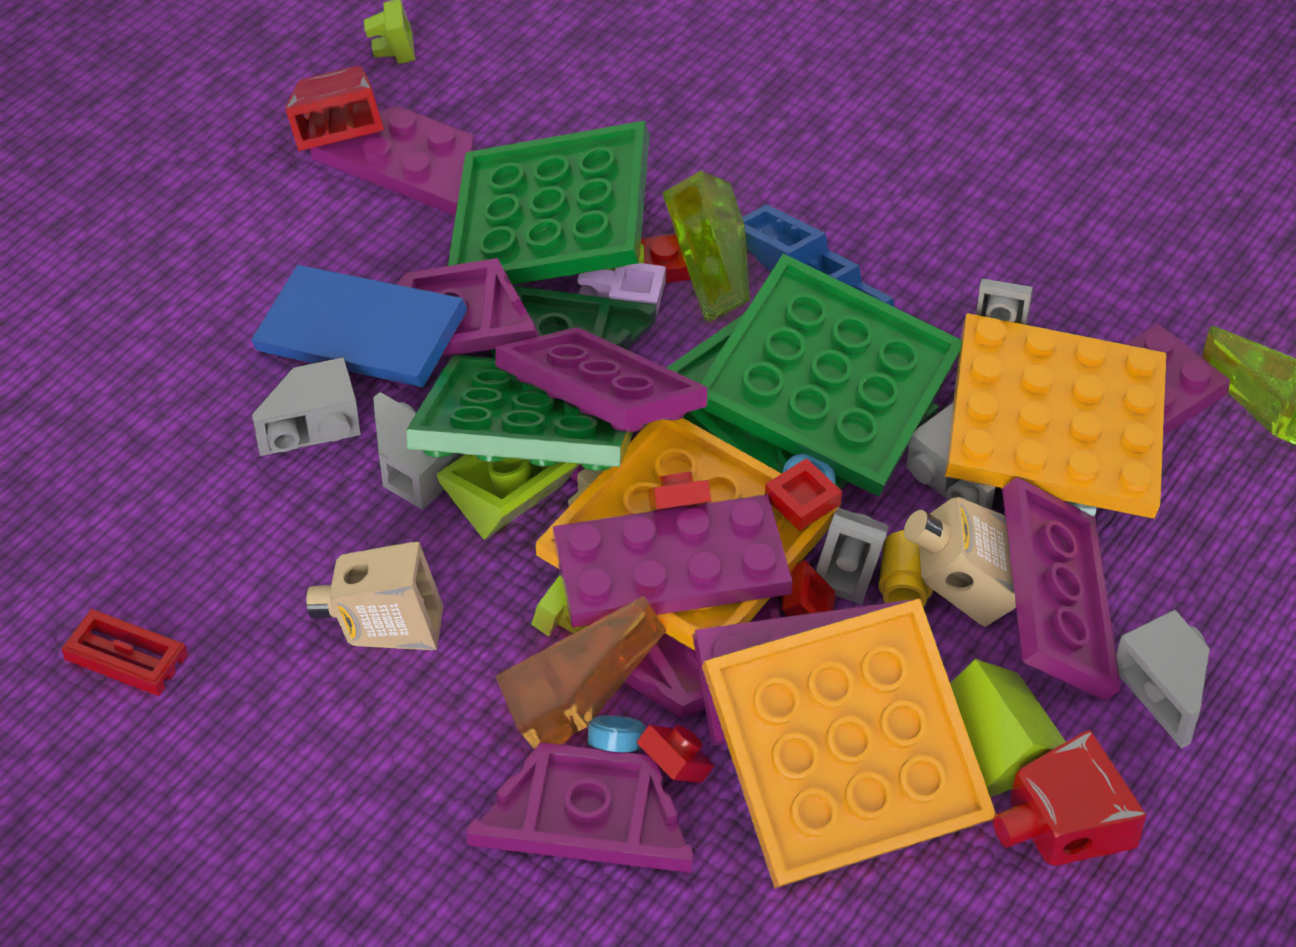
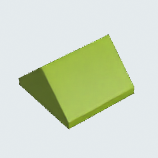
M464 454L436 475L439 483L485 541L560 488L578 468L580 463L559 462L552 466H538L531 464L528 459L507 457L501 461L488 462L479 460L475 455Z
M975 659L950 683L990 798L1012 789L1015 774L1022 767L1066 742L1019 673Z

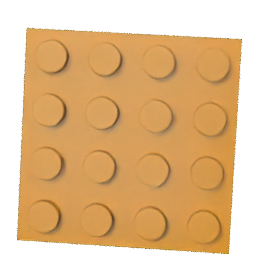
M966 313L961 333L962 345L958 358L945 477L1003 488L1018 477L1064 501L1155 519L1161 499L1166 353Z
M684 418L678 420L661 419L650 422L629 443L621 466H613L610 469L603 470L536 541V556L559 569L553 541V526L650 512L647 490L661 486L660 476L692 472L693 482L708 479L711 502L708 503L764 495L765 484L781 473ZM771 504L790 573L796 564L805 558L829 530L833 516L839 506L799 531ZM770 598L640 618L695 651L692 637L695 630L748 623Z
M920 598L713 658L702 664V669L774 888L993 820V816L996 813Z

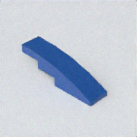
M767 204L730 223L733 235L770 272H772L784 253L895 307L893 297L862 282L858 264L828 250L826 233Z

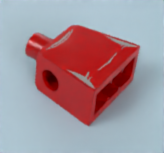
M362 66L331 71L298 81L285 106L298 151L384 130L371 83Z
M1088 730L1022 767L1015 774L1010 798L1012 808L995 814L993 816V826L999 841L1004 847L1009 848L1032 839L1045 862L1057 866L1137 848L1147 815L1092 731Z

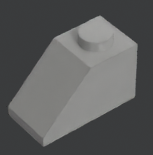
M841 508L837 509L816 572L835 590V596L862 605L889 528L888 524L873 520L863 514H856Z
M1173 610L1122 635L1116 659L1119 677L1182 749L1191 744L1200 713L1210 648L1206 645L1200 631L1193 626H1189L1179 613Z

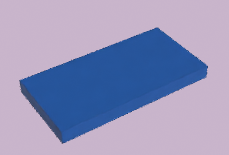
M297 265L251 341L257 351L310 363H319L344 357L347 371L423 388L468 308L463 298Z

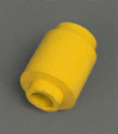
M904 530L894 532L885 538L882 546L879 590L883 595L885 603L920 598L922 606H924L927 599L932 595L933 589L927 586L922 578L919 546L905 538Z

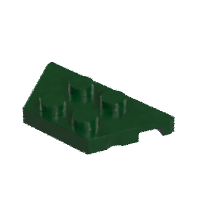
M513 286L540 336L578 327L628 350L655 324L657 318L656 304ZM496 349L488 350L490 357L496 358Z

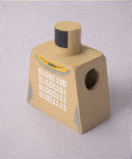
M957 497L951 498L930 514L924 510H918L908 518L904 527V536L919 546L921 573L927 586L984 627L1016 608L1007 524L1004 515Z
M419 542L342 554L336 560L332 585L310 586L308 588L306 603L309 617L311 619L337 618L347 642L353 646L437 650L444 606Z

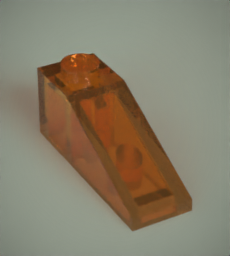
M645 596L496 675L517 729L534 749L539 743L561 745L571 735L586 728L589 725V721L597 716L667 631Z

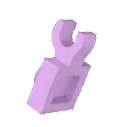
M639 263L616 268L615 271L604 269L579 273L578 284L582 285L579 294L656 304L658 314L666 281V267Z

